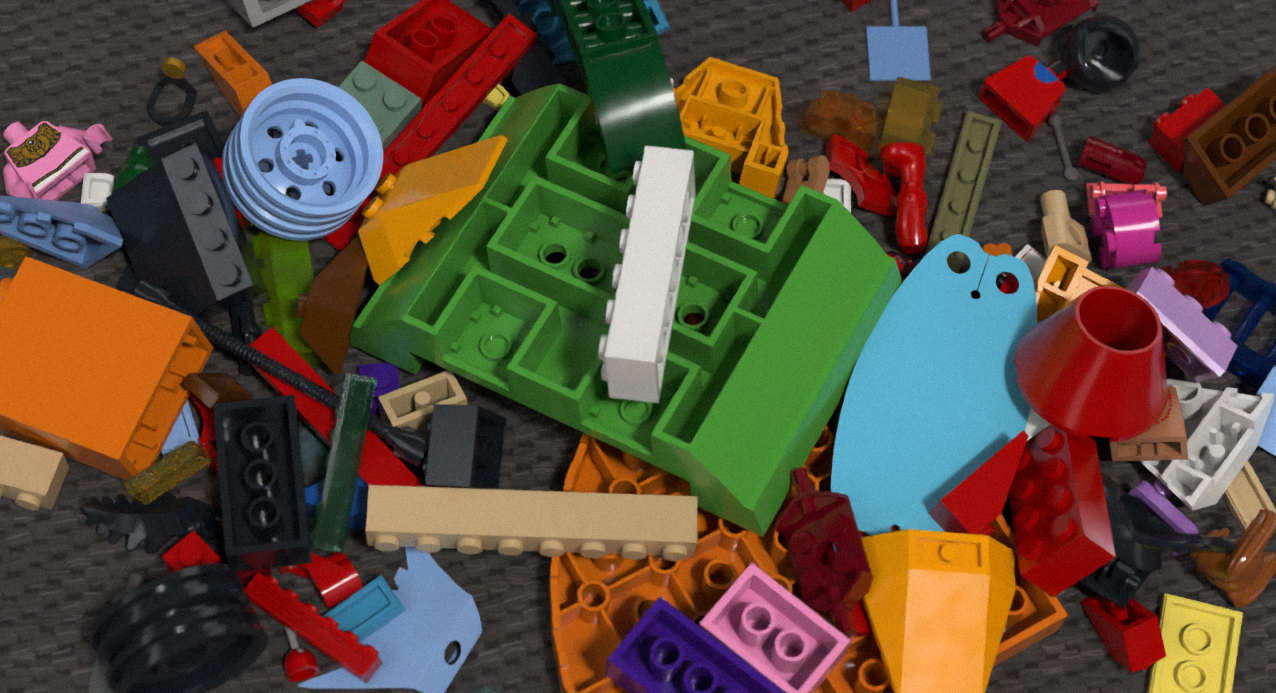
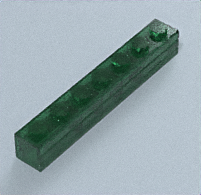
M346 373L345 379L341 381L340 393L342 396L335 410V417L337 418L336 427L332 429L330 435L332 448L331 453L327 454L325 461L327 473L326 478H323L320 490L323 494L321 503H318L316 507V518L318 519L316 528H313L311 533L312 548L344 553L377 380L372 377Z

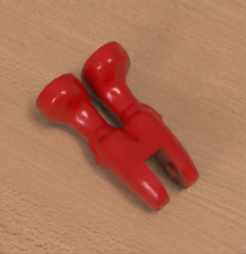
M910 142L891 143L881 147L880 156L883 162L884 173L887 176L898 178L902 181L900 192L896 197L895 233L899 250L903 254L916 256L925 251L928 241L925 223L928 201L923 189L926 170L925 148L922 145Z

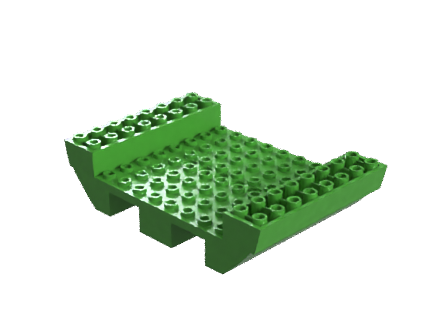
M560 83L530 91L517 98L509 95L479 139V141H483L501 134L508 139L483 189L451 220L446 217L443 218L440 224L432 230L434 237L427 244L419 240L410 255V260L378 287L352 325L350 345L416 375L424 361L428 360L690 482L691 496H697L698 507L763 537L793 485L790 472L795 471L794 469L802 468L847 389L852 371L865 343L891 297L902 284L896 260L885 253L869 232L837 199L801 185L790 204H784L732 182L730 154L684 136L687 150L694 151L696 197L659 403L609 397L608 381L601 380L603 361L599 360V346L601 336L609 335L610 324H606V310L608 300H615L616 292L613 290V274L615 265L622 264L624 254L620 253V238L622 229H629L630 219L626 218L629 195L636 194L637 185H633L634 169L611 174L602 150L599 127L596 124L595 109L589 95ZM559 252L566 256L562 262L552 264L545 260L549 254ZM588 267H593L600 271L599 275L592 279L583 278L579 273ZM698 313L704 317V320L700 324L689 325L683 321V318L687 314Z

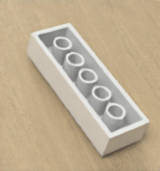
M645 146L643 160L636 161L634 165L633 185H637L636 194L629 195L627 201L626 218L630 219L629 229H622L620 253L624 254L622 264H616L614 268L613 288L617 289L615 300H608L606 324H610L609 335L601 336L599 360L603 361L601 380L608 381L609 397L659 403L696 197L694 151Z

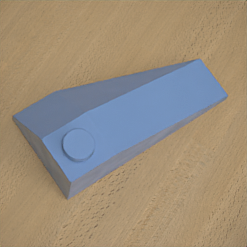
M0 195V234L81 268L90 267L122 247L123 238L113 217L101 213L93 205Z

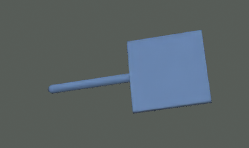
M890 0L892 26H866L870 81H931L926 26H899L897 0Z

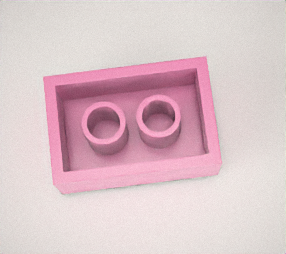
M753 563L748 566L699 623V627L785 693H814L844 657L851 641Z

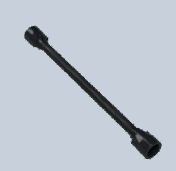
M144 278L136 286L132 294L133 296L191 316L207 339L213 341V343H217L218 346L225 348L227 351L230 350L234 355L247 360L248 363L255 365L257 368L260 367L264 372L277 377L278 380L285 382L287 385L290 384L294 389H298L303 394H307L308 397L316 399L317 402L320 401L321 404L333 409V411H337L342 416H346L347 419L355 421L356 424L359 423L363 428H368V431L376 433L377 436L381 435V438H385L387 444L394 447L393 454L419 469L423 468L430 438L410 426H406L404 430L398 426L391 427L390 424L378 419L376 416L374 417L373 414L365 412L364 409L356 407L355 404L352 405L351 402L343 399V397L335 395L334 392L326 390L325 387L318 385L316 382L313 383L312 380L304 377V375L296 373L295 370L287 368L286 365L279 363L274 358L266 356L265 353L257 351L256 348L253 349L249 344L236 339L235 336L219 329V327H215L210 322L202 320L201 317L194 315L189 310L181 308L180 303L172 298L174 293L152 280Z

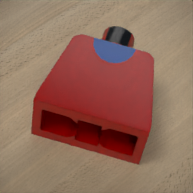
M1027 55L985 79L978 99L1028 143L1062 101L1066 86L1061 80L1067 76L1066 66L1058 59H1053L1043 66L1035 57Z

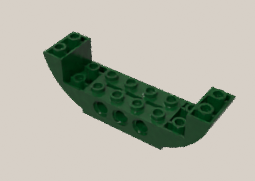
M546 0L552 17L559 16L594 106L602 150L611 174L634 169L635 162L643 160L645 146L687 150L680 115L658 34L644 1Z

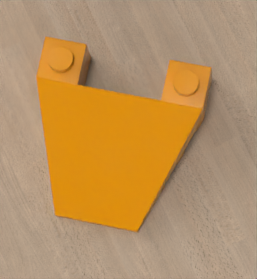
M709 57L684 78L682 85L677 89L673 88L684 136L730 154L731 171L741 174L739 185L775 199L788 156V146L785 145L784 141L785 124L781 118L782 101L779 78Z

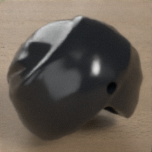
M1099 16L1081 20L1068 34L1060 61L1066 66L1067 76L1076 84L1094 93L1110 92L1124 85L1138 69L1139 41L1133 28L1127 22L1117 17Z

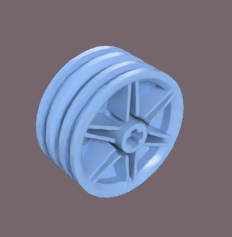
M306 78L283 80L261 91L249 104L241 119L230 133L222 154L224 184L232 202L241 214L256 227L271 235L297 241L322 238L341 228L375 188L383 166L381 137L366 109L344 90L320 80ZM267 130H273L274 138L268 135ZM335 150L342 156L341 162L336 161ZM286 190H292L290 193L291 198L286 195Z

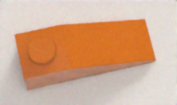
M226 30L193 46L222 93L240 117H242L253 99L261 91L272 85L269 74Z

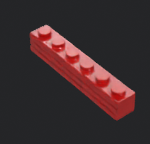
M258 572L245 588L250 602L367 684L382 665L378 656L379 652L369 644L366 646L358 642L359 638L351 631L343 632L338 628L339 624L331 617L323 618L318 614L319 610L311 603L303 604L298 600L299 596L291 589L283 590L278 586L280 583L271 575L267 574L265 577Z

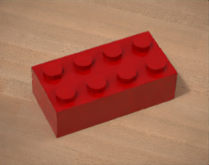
M1054 426L1045 428L1040 434L1026 443L1009 490L1020 575L1054 597L1116 558L1095 440L1090 436L1088 440L1075 437Z

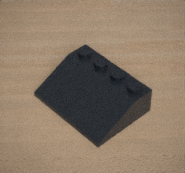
M194 143L160 159L106 198L139 283L144 278H148L174 293L172 296L173 300L180 303L181 308L183 307L185 310H189L194 315L201 317L202 320H206L267 292L213 154L198 143Z

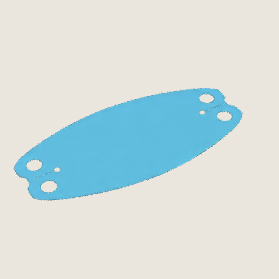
M960 234L952 235L937 244L923 257L891 297L865 343L852 371L840 412L834 444L831 492L848 495L859 531H864L873 536L890 533V527L897 525L900 531L913 529L945 532L929 514L932 508L1023 430L1025 431L1030 406L1018 389L1016 383L1018 377L1016 363H1013L1021 338L1032 326L1037 324V303L1033 278L1024 261L1007 254L996 257L983 252L980 244L975 240ZM956 251L966 254L971 263L969 270L961 274L953 272L947 264L949 254ZM1002 272H1009L1015 275L1019 282L1017 292L1013 294L1001 292L996 285L997 276ZM973 290H977L980 293L979 299L972 298L971 292ZM833 544V548H834V551H835V554H836V547H835V545Z

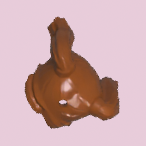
M1260 509L1255 519L1236 541L1234 552L1227 554L1216 551L1209 552L1207 550L1197 553L1191 552V559L1195 560L1194 565L1197 571L1202 572L1213 585L1224 590L1235 608H1243L1252 603L1262 593L1276 571V551L1263 550L1276 528L1275 512ZM1225 527L1221 530L1216 529L1206 535L1225 536L1228 538L1230 530Z

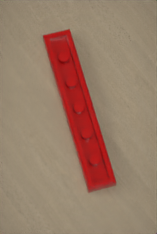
M273 327L249 345L253 349L256 348L257 351H261L266 356L268 355L270 358H274L279 363L286 365L287 368L295 370L296 373L304 375V377L312 380L313 383L316 382L318 385L325 387L326 390L328 389L330 392L335 393ZM252 365L280 396L295 395L298 415L368 489L369 485L425 487L376 434L368 431V428H363L359 423L356 424L355 421H351L346 416L338 414L337 411L326 407L320 401L317 402L316 399H312L307 394L294 389L290 384L287 385L285 382L278 380L277 377L264 372L260 367L257 368L255 365Z

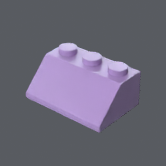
M1153 267L1141 271L1125 289L1143 297L1156 310L1162 326L1164 354L1195 383L1221 377L1237 348V345L1230 339L1231 333L1219 322H1211L1202 313V306L1189 295L1183 296L1173 286L1175 284L1174 280L1161 269L1155 270Z

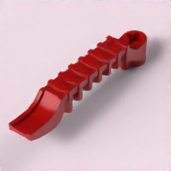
M191 392L187 400L204 422L203 431L199 439L204 450L202 453L206 457L211 472H215L219 479L213 409H210ZM342 549L326 558L312 552L313 563L277 567L281 575L289 572L309 579L327 609L341 603L363 588L359 575Z

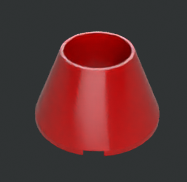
M1098 286L1087 290L1032 326L1021 338L1014 355L1013 363H1016L1018 375L1016 383L1029 406L1052 426L1078 438L1088 440L1091 435L1111 437L1110 442H1120L1138 437L1156 424L1167 403L1168 384L1160 318L1148 301L1125 288Z

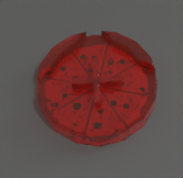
M1186 260L1180 262L1181 267L1172 269L1171 265H1168L1162 269L1174 280L1175 284L1173 286L1183 296H1191L1203 309L1221 303L1229 295L1230 277L1228 273H1223V268L1216 263L1205 260Z

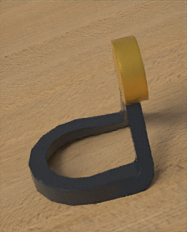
M174 57L164 59L161 70L165 75L155 84L152 94L147 101L149 118L154 123L164 127L188 118L198 95L196 90L184 78L187 69L186 65ZM174 79L187 93L184 108L176 116L164 117L155 111L154 106L163 87Z

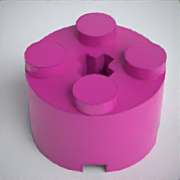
M1147 189L1102 195L1095 198L1096 214L1091 215L1090 219L1094 237L1101 236L1103 247H1099L1098 251L1102 269L1110 268L1113 270L1152 264L1159 261L1161 243L1154 244L1155 232L1160 231V224L1154 199L1151 193L1146 194Z

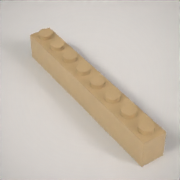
M369 485L366 538L368 546H374L381 551H395L399 547H416L418 551L433 553L440 551L441 548L457 549L464 554H477L482 550H498L499 553L504 555H519L523 551H539L541 555L548 557L562 556L564 552L581 553L582 556L587 558H601L605 554H622V557L626 559L637 560L645 558L646 555L663 556L666 560L681 561L695 555L697 546V496Z

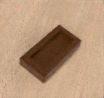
M189 373L182 383L210 409H213V404L252 400L254 398L248 390L228 373Z

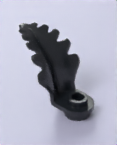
M165 488L158 490L153 500H149L147 495L140 491L135 494L132 503L123 494H118L116 496V503L113 502L111 497L103 496L101 503L98 499L93 498L90 503L82 504L80 507L81 512L87 516V524L89 526L97 523L95 531L97 535L102 536L110 531L107 540L110 544H116L121 537L125 536V549L127 551L135 550L141 542H144L145 552L150 555L158 552L173 537L181 536L185 538L194 530L208 544L218 539L224 529L221 527L222 512L217 507L189 496L177 498Z

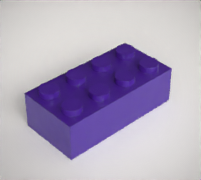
M661 597L656 600L607 659L605 675L629 693H785Z

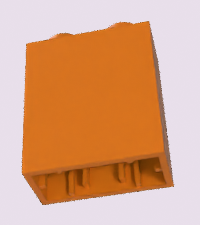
M25 256L14 278L5 277L0 281V432L36 446L62 452L69 459L130 481L155 464L191 393L182 383L189 373L202 372L214 347L191 316Z

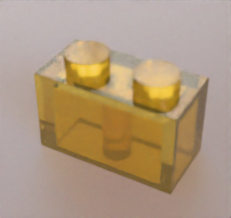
M897 76L877 152L878 155H880L881 147L898 142L922 145L925 148V153L931 154L936 133L929 131L931 122L938 124L943 103L937 101L940 87Z

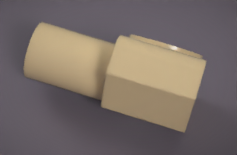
M1061 190L1045 192L1040 197L1044 216L1042 217L1041 234L1046 257H1048L1053 245H1057L1090 262L1091 254L1085 228L1071 219L1065 193Z

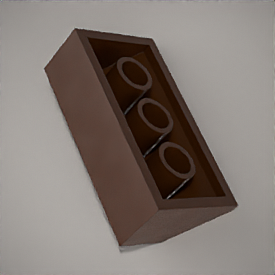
M1276 65L1183 139L1184 177L1204 206L1229 199L1276 160Z

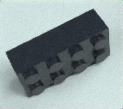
M295 395L213 404L225 552L228 565L234 567L237 572L313 563Z

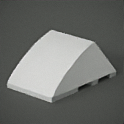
M1167 379L1168 386H1172L1177 390L1186 430L1188 460L1140 462L1192 511L1215 505L1256 450L1273 405L1275 394L1262 392L1261 396L1240 394L1237 388L1227 387L1225 391L1201 388L1200 383Z

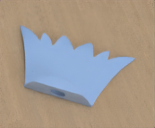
M405 547L408 570L399 567L394 577L398 590H392L405 608V611L359 642L363 646L369 644L379 652L378 656L382 662L379 669L367 684L342 667L298 684V687L311 689L410 688L422 693H445L482 633L480 616L472 595L458 586L441 569L429 553L418 551L416 547ZM452 641H458L460 646L455 650L448 663H446L444 654L447 646Z

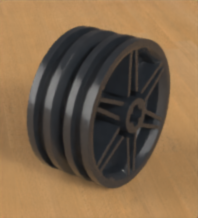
M226 564L193 566L154 579L111 604L96 618L88 632L90 644L96 651V657L100 666L107 671L106 680L114 693H206L225 684L246 670L262 655L268 644V636L260 625V619L255 609L249 606L250 598L246 589L242 586L237 570Z

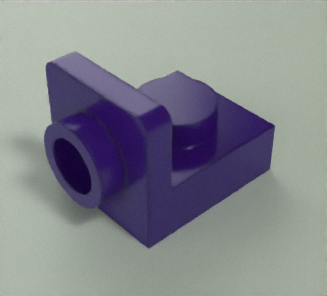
M391 363L359 365L361 408L374 416H380L378 397L400 389L398 367Z

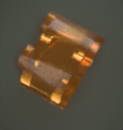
M825 90L806 110L801 133L825 141L834 133L853 142L870 155L877 128L875 108L852 94Z

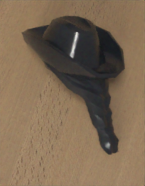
M1101 472L1115 554L1119 560L1129 567L1147 572L1162 569V552L1185 554L1189 551L1197 553L1207 550L1209 552L1216 551L1227 554L1235 551L1236 541L1225 536L1175 532L1166 522L1151 514L1142 500L1128 494L1116 482Z

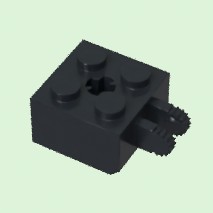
M434 404L433 414L429 418L427 425L430 442L428 455L423 463V473L426 478L425 485L442 488L499 489L507 418L478 405Z

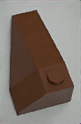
M359 234L313 280L309 295L301 294L296 317L303 318L300 333L331 371L337 374L342 373L350 344L352 325L357 317L362 292L370 268Z

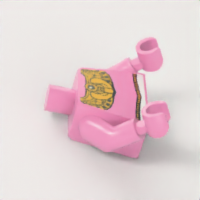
M42 121L28 131L20 122L12 123L3 134L4 139L11 144L4 151L7 161L3 168L6 195L56 201L82 181L84 173H92L96 170L94 159L89 149L93 150L96 154H100L102 152L100 144L105 141L111 142L113 138L102 124H94L87 130H80L61 125L55 127L48 121Z

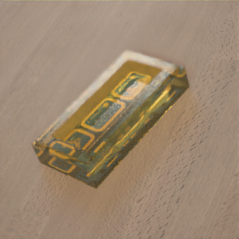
M190 440L125 482L124 485L130 496L147 505L211 464L212 459L206 449L195 441Z

